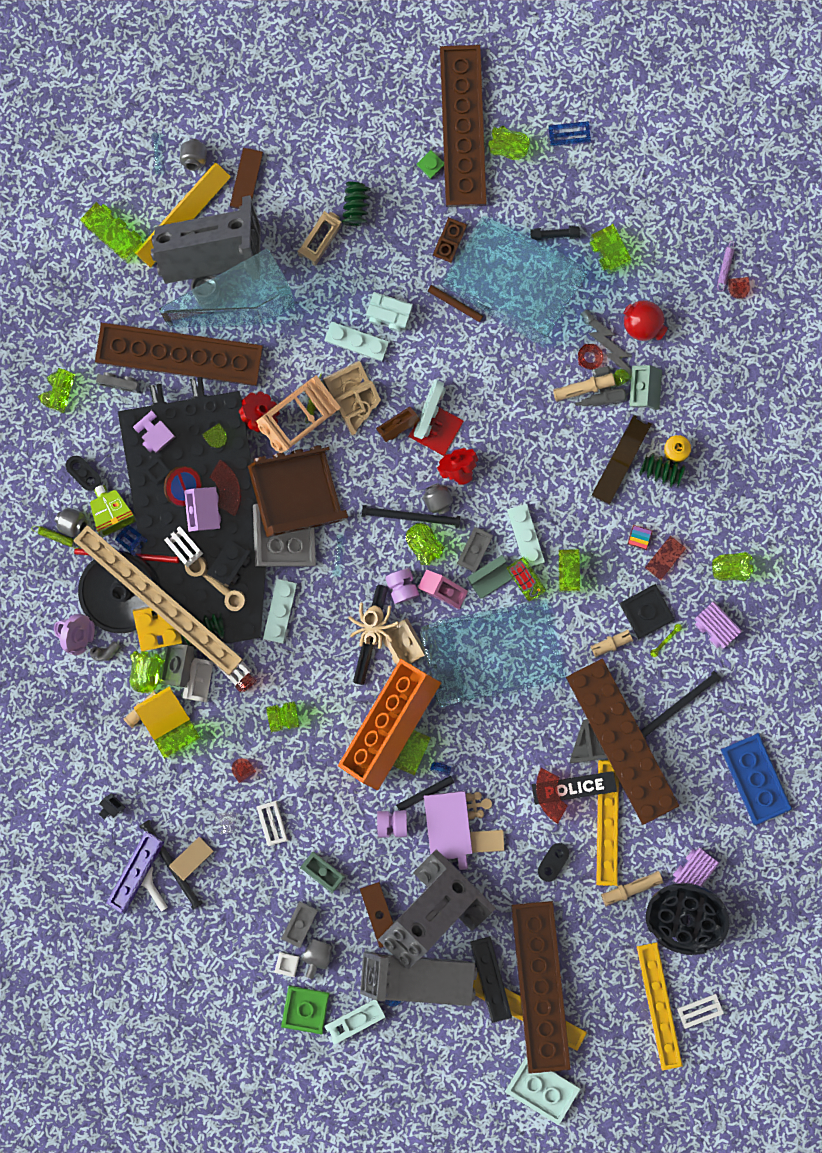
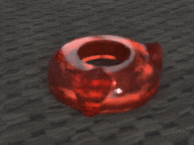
M584 344L578 352V365L588 370L598 368L603 362L602 350L595 344ZM586 352L594 354L595 360L593 363H588L585 360L584 355Z

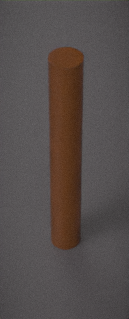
M430 285L427 292L480 323L484 315L435 286Z

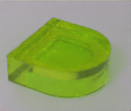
M220 423L202 434L207 443L213 448H220L227 441V434Z

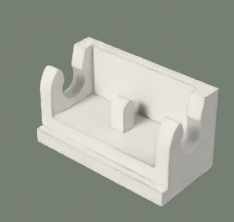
M193 659L190 668V680L187 683V688L184 687L183 699L207 703L213 668L212 661Z

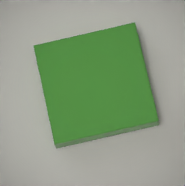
M289 985L281 1027L322 1035L330 993Z

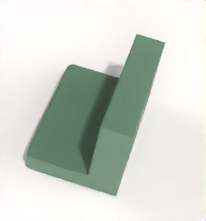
M651 365L632 366L630 407H648L659 410L662 369Z
M501 555L468 576L467 580L479 598L482 599L514 577L509 571L506 560Z

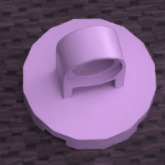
M75 614L69 619L56 622L54 632L60 639V645L64 651L72 655H80L87 650L85 647L88 642L92 643L95 626L88 616Z

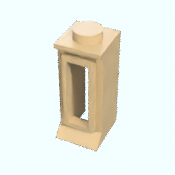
M324 211L301 248L297 251L298 256L301 258L303 256L316 266L342 226L341 221H339L340 217L333 212L328 214ZM326 221L332 227L315 252L308 247Z

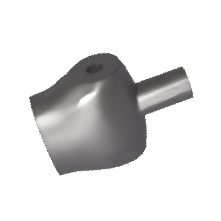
M312 939L302 958L304 962L310 965L305 977L313 980L317 968L327 969L331 960L333 946Z

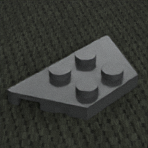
M587 719L582 721L570 758V764L607 758Z

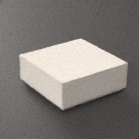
M279 952L274 972L295 977L300 957Z

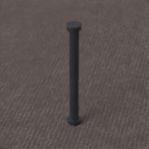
M363 505L361 517L368 515L454 525L455 528L460 527L461 516L448 517L370 508L367 505Z
M715 671L711 672L710 677L640 730L645 740L647 739L646 736L715 682L719 683L721 681L720 676Z
M150 820L139 826L141 830L149 831L157 836L150 825ZM163 845L159 855L192 904V910L202 905L203 902L198 900L187 881H183L169 867L173 859Z

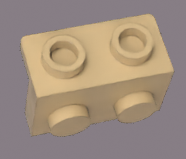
M408 618L399 622V625L385 630L393 639L392 642L381 634L382 641L392 653V658L396 665L400 659L412 664L428 654Z

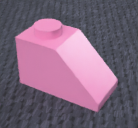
M426 570L418 586V589L457 609H460L468 593L466 589L429 570Z

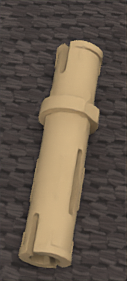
M613 373L600 377L593 376L586 381L553 389V393L557 402L592 391L595 393L599 389L615 386L616 384Z
M656 871L624 886L622 884L618 885V888L601 894L604 905L607 907L621 900L626 901L632 895L663 884V879L660 872Z

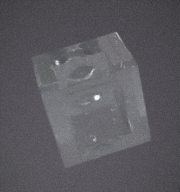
M237 812L215 813L216 830H221V834L234 833L233 829H238Z

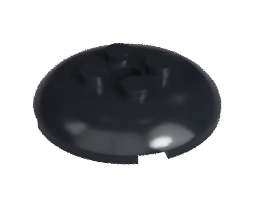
M675 883L668 885L652 896L646 909V924L650 933L652 932L662 946L676 953L685 955L704 954L713 947L717 948L724 941L729 930V914L722 900L711 890L697 884Z

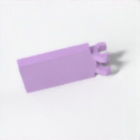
M466 791L424 795L430 854L437 849L446 859L458 858L459 870L468 869L467 854H472L473 852Z

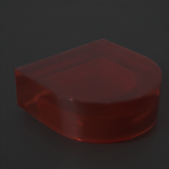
M749 277L727 280L729 293L733 298L743 299L748 295L750 290Z
M248 673L236 684L235 688L239 693H243L253 686L257 679Z
M244 758L237 759L232 764V773L239 783L257 772L251 762Z

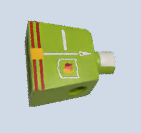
M105 485L95 488L94 492L97 498L90 502L96 529L102 538L136 522L135 516L116 490L108 493Z

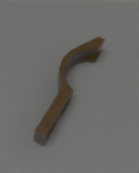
M633 415L591 495L610 505L652 425L649 422L645 424L637 420L636 415Z

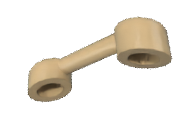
M200 556L189 567L185 565V570L189 575L194 577L202 575L225 596L224 602L229 610L238 611L244 607L246 599L243 592L239 590L231 591L228 587H224L206 575L209 570H207V562L203 557Z

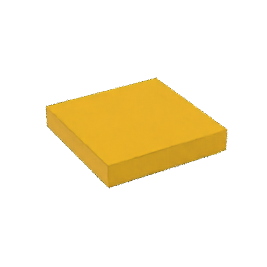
M170 686L134 707L154 741L191 721Z

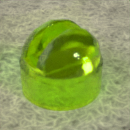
M618 369L613 375L617 386H621L631 379V376L625 369Z

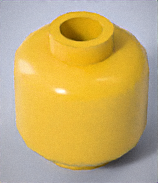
M682 435L670 437L664 445L665 457L673 463L685 461L691 453L690 441Z

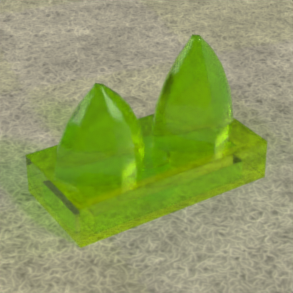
M58 368L57 372L47 376V381L53 388L52 391H46L38 395L40 402L56 412L64 413L75 374Z

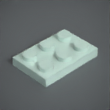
M525 1057L505 1092L559 1125L580 1088L553 1071L528 1074L527 1057Z

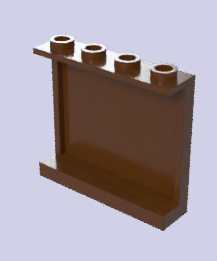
M321 445L309 448L310 451L303 452V449H297L292 451L290 455H285L282 452L272 455L273 458L266 459V456L255 458L254 462L248 466L267 538L334 524L348 518L347 511H341L325 454V452L330 450L329 447L322 448Z

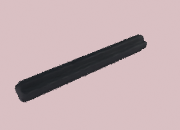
M376 586L372 606H378L383 610L388 590L386 586ZM373 637L370 638V644L363 642L353 679L355 684L364 685L374 647Z

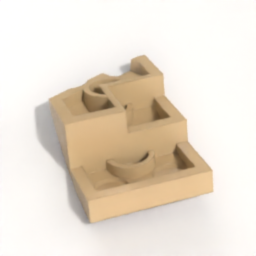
M360 361L323 378L327 390L341 407L338 411L351 435L356 434L363 421L369 417L370 412L381 401L373 382L368 379Z

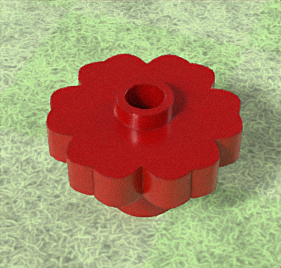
M261 391L257 394L250 392L241 400L242 407L239 409L241 420L245 422L249 429L259 433L261 431L256 420L275 407L277 403L271 401L270 395ZM280 411L272 416L276 423H278L276 417L280 414Z
M456 449L439 461L440 465L437 467V470L443 479L449 477L450 480L454 479L459 485H464L473 479L472 470L477 466L476 462L479 459L473 449Z

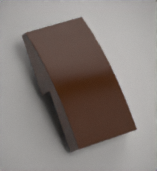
M448 217L433 256L452 263L467 224Z

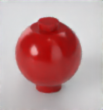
M641 300L629 304L623 312L625 314L624 327L632 338L639 341H649L655 338L659 341L667 332L668 327L663 324L665 320L663 311L654 302Z

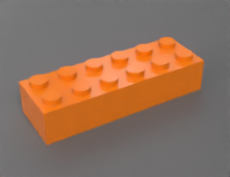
M400 659L342 757L338 767L363 784L379 790L441 682L412 664Z

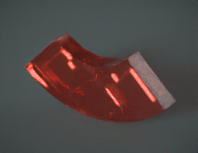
M219 460L210 476L219 489L218 507L236 516L241 500L240 485L231 468Z
M541 767L536 782L537 798L545 814L552 821L559 824L568 807L558 794L560 777Z

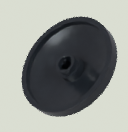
M118 551L160 588L158 577L149 563L136 554ZM95 559L84 569L79 580L78 598L83 612L89 617L90 621H93L97 627L111 633H129L137 630L133 610L149 606Z

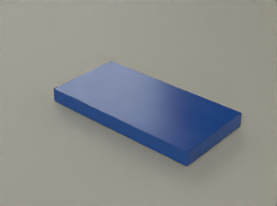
M759 733L720 749L754 826L792 810Z

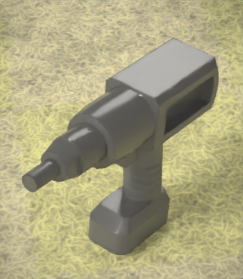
M610 367L593 369V376L600 377L610 374ZM611 387L599 389L600 394L591 395L590 398L576 402L575 405H593L595 407L625 402L626 392L623 388L611 390Z

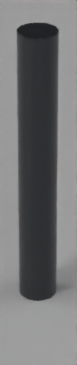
M450 775L396 806L399 811L405 810L422 801L424 795L434 794L455 782Z

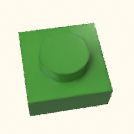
M430 150L417 163V166L432 179L444 167V162Z

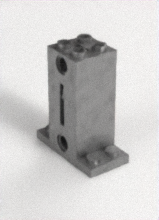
M251 196L242 197V206H239L238 211L155 227V232L152 236L154 248L151 249V256L153 261H157L158 275L162 276L165 284L245 269L246 273H250L252 280L260 279L261 226Z
M437 849L413 872L427 886V889L378 939L408 970L430 950L458 918L473 931L496 909Z
M363 952L360 994L376 1001L394 1000L471 1006L472 1001L475 1000L473 981L477 978V968L475 963L463 960L421 957L408 970L394 955Z

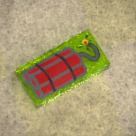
M525 556L506 567L528 602L546 592V588Z

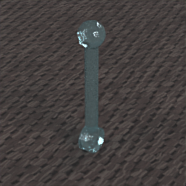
M154 132L151 135L154 142L155 158L153 172L158 175L162 171L159 167L157 140L159 139V134Z
M342 534L336 536L338 541L335 569L332 571L335 577L340 575L341 544L344 540Z

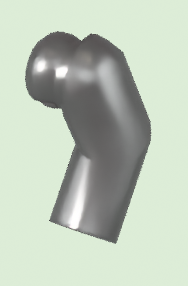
M113 641L107 648L93 647L90 650V656L96 661H109L121 647Z

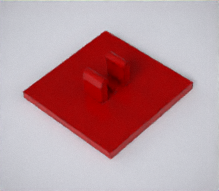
M439 407L437 415L431 419L429 424L432 427L428 437L424 436L423 439H419L414 436L417 423L408 437L445 456L464 421Z

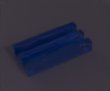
M589 121L548 125L550 147L591 142ZM585 127L583 131L553 133V130ZM586 135V137L583 138H573L554 141V138Z
M130 525L124 527L115 538L132 555L136 554L134 551L136 547L138 549L142 547L139 544L141 541L144 543L147 541L145 537ZM128 530L137 536L135 540L127 534ZM123 536L132 543L130 546L121 540Z

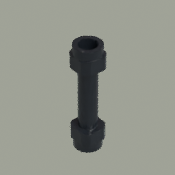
M569 226V229L542 231L541 228L530 229L531 242H540L545 238H580L579 226Z

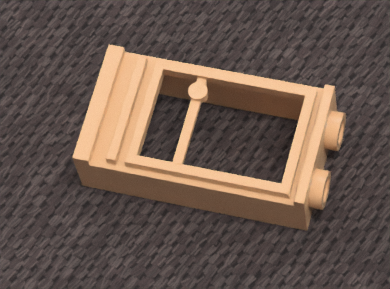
M316 375L256 420L259 430L270 439L271 446L276 451H279V453H282L296 444L341 407ZM303 391L322 414V417L316 421L314 416L309 414L297 398ZM294 399L312 424L290 441L272 416Z

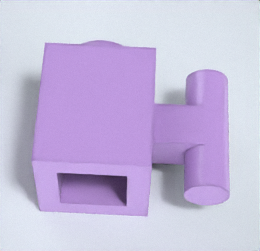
M151 410L133 428L138 433L144 428L148 431L142 436L145 440L142 444L150 453L154 450L158 454L176 437L162 421H159L155 426L151 423L157 417Z

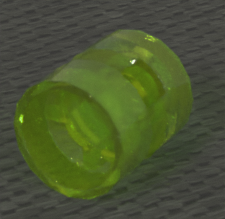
M295 701L283 703L282 707L278 704L266 707L271 733L282 731L285 726L288 729L300 727Z

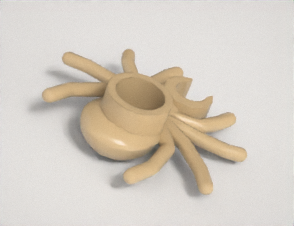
M362 602L359 606V613L363 623H360L351 616L348 617L356 625L364 627L350 635V637H354L356 634L363 632L360 638V647L363 646V642L370 644V638L373 637V645L378 644V648L381 649V634L388 638L390 642L393 641L391 636L383 630L399 625L397 621L393 624L382 626L386 624L391 614L390 605L388 606L385 619L382 609L378 606L370 607L363 615Z

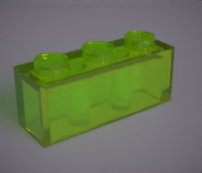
M95 202L80 219L81 223L122 260L128 263L142 245L140 241L142 237L134 230L130 232L125 228L127 224L119 217L115 219L111 215L112 211L105 204L100 206Z

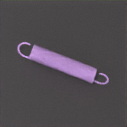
M726 247L718 285L719 283H724V285L727 283L734 254L733 248Z

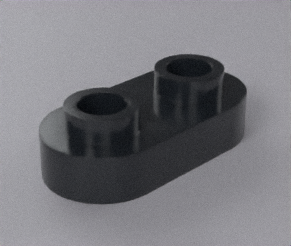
M72 456L66 461L67 472L85 490L94 491L96 487L101 485L99 474L82 457ZM75 463L80 464L79 470L73 469ZM89 478H94L95 480L92 485L87 483Z
M556 843L549 848L538 867L537 872L540 879L551 882L557 878L569 858V850L566 845ZM558 849L563 852L560 858L555 856V852ZM550 867L552 869L551 875L544 873L545 868Z

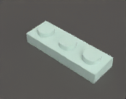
M332 321L324 340L327 343L381 362L389 344L388 341Z
M527 504L507 509L525 566L529 568L545 563Z
M276 580L263 636L264 640L284 643L297 583Z

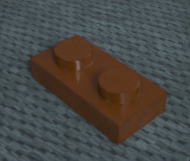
M408 407L377 427L376 430L383 440L388 442L395 439L406 429L412 428L420 419L415 411Z

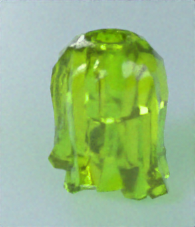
M505 126L500 128L493 127V139L488 142L490 153L501 155L511 160H520L527 156L530 139L526 134L510 131Z
M416 523L406 532V542L416 555L417 561H420V565H430L435 557L440 559L445 546L437 539L433 530L427 524Z
M747 552L719 555L712 561L713 577L719 581L739 580L745 582L754 572L753 565L749 564L753 557Z
M134 651L130 655L132 661L130 685L136 692L151 693L159 683V671L164 663V659L154 653V657H149L147 651H142L141 654L138 651Z

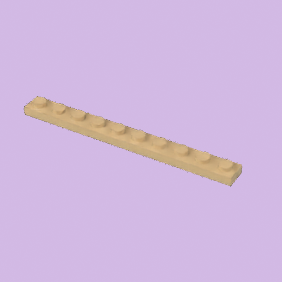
M88 525L73 540L227 675L230 676L243 661L242 658Z

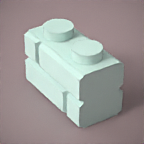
M374 292L366 318L370 319L369 322L372 324L381 325V323L389 325V329L400 332L401 329L406 330L413 304Z

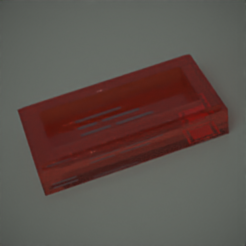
M669 536L646 565L645 569L661 581L686 548Z

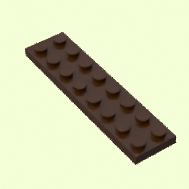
M480 45L440 46L446 207L486 206Z
M101 322L95 363L193 378L203 377V379L257 387L263 345Z
M603 658L565 677L641 824L644 825L679 807Z
M553 901L511 905L528 1074L571 1070Z

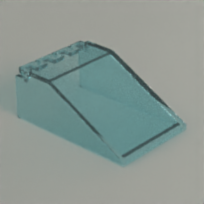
M482 216L440 282V285L544 348L547 337L555 326L549 319L559 320L566 308L560 301L569 304L577 291L571 284L579 287L582 282L585 283L589 272L557 250Z
M265 249L160 307L159 311L168 328L259 326L294 308L295 303L291 288L287 286L289 285L270 250Z
M547 600L443 619L421 627L423 646L429 645L430 648L424 650L427 665H434V669L429 670V674L441 682L439 689L435 693L436 704L440 708L565 680Z

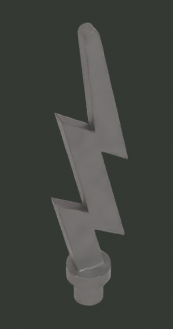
M587 309L583 311L581 316L585 319L584 323L586 325L589 324L598 331L588 334L612 353L604 355L632 377V370L620 359L630 356L605 337L615 334L598 322L594 314L591 315Z

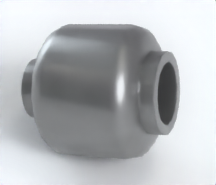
M190 139L184 142L180 149V163L187 170H199L205 165L207 148L197 139Z
M435 483L425 489L423 500L431 513L438 512L441 515L450 510L449 506L453 503V498L446 485Z
M65 508L55 518L58 531L71 537H77L87 526L84 513L72 508Z

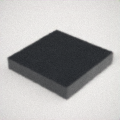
M656 584L619 603L638 640L675 620Z

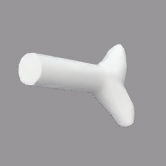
M151 867L141 886L149 891L162 912L168 906L153 884V867Z

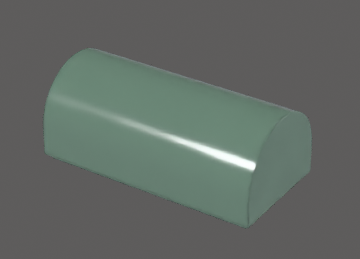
M314 851L300 867L301 870L332 894L345 878L344 875Z

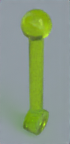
M676 624L674 630L656 649L650 651L652 657H657L661 648L676 632L682 630L681 624Z

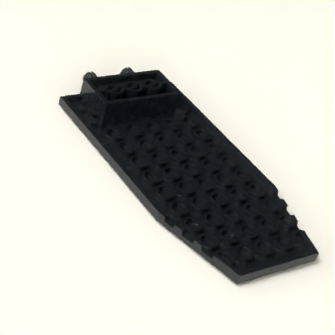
M197 377L198 386L196 385L195 378L190 379L193 393L191 399L167 403L164 402L162 384H156L157 393L155 386L150 385L153 403L151 406L117 411L141 554L178 557L165 542V539L167 537L170 539L172 537L170 534L173 532L176 534L179 526L203 553L201 557L207 562V570L211 568L228 540H231L245 550H250L248 554L251 557L245 568L241 566L237 573L240 576L234 586L232 584L228 586L231 591L239 590L245 595V605L238 611L229 610L224 602L225 596L202 575L197 577L189 575L185 570V564L181 560H179V563L145 561L155 571L160 588L195 619L198 617L203 622L204 615H206L211 620L213 613L218 619L221 613L225 634L222 639L218 633L216 637L225 644L261 638L266 567H255L253 505L258 503L248 466L252 464L246 425L241 420L239 409L242 407L240 391L207 396L204 392L203 377ZM151 410L157 416L151 423L155 426L159 421H162L176 437L158 454L154 450L150 453L142 444L145 442L142 436L148 431L144 428L138 433L133 428ZM158 456L171 471L175 467L182 465L195 469L201 477L202 488L216 487V492L219 496L218 513L221 517L220 528L188 532L186 506H175L169 502L164 492L165 479L156 485L143 469ZM181 536L179 539L184 543V545L190 550V552L193 555L196 554V551L190 546V544L185 540V538ZM177 542L173 543L176 546V548L181 552V554L188 560L190 557L185 553V551L180 547V545ZM181 635L182 643H180V644H181V645H188L187 642H186L185 640H183V637H182V635Z

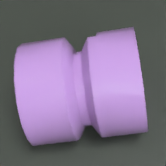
M410 568L397 571L385 577L388 587L393 589L391 595L394 604L403 603L420 596L416 584H412L413 576Z
M406 810L394 811L393 814L389 811H377L378 838H389L391 834H394L395 837H407Z

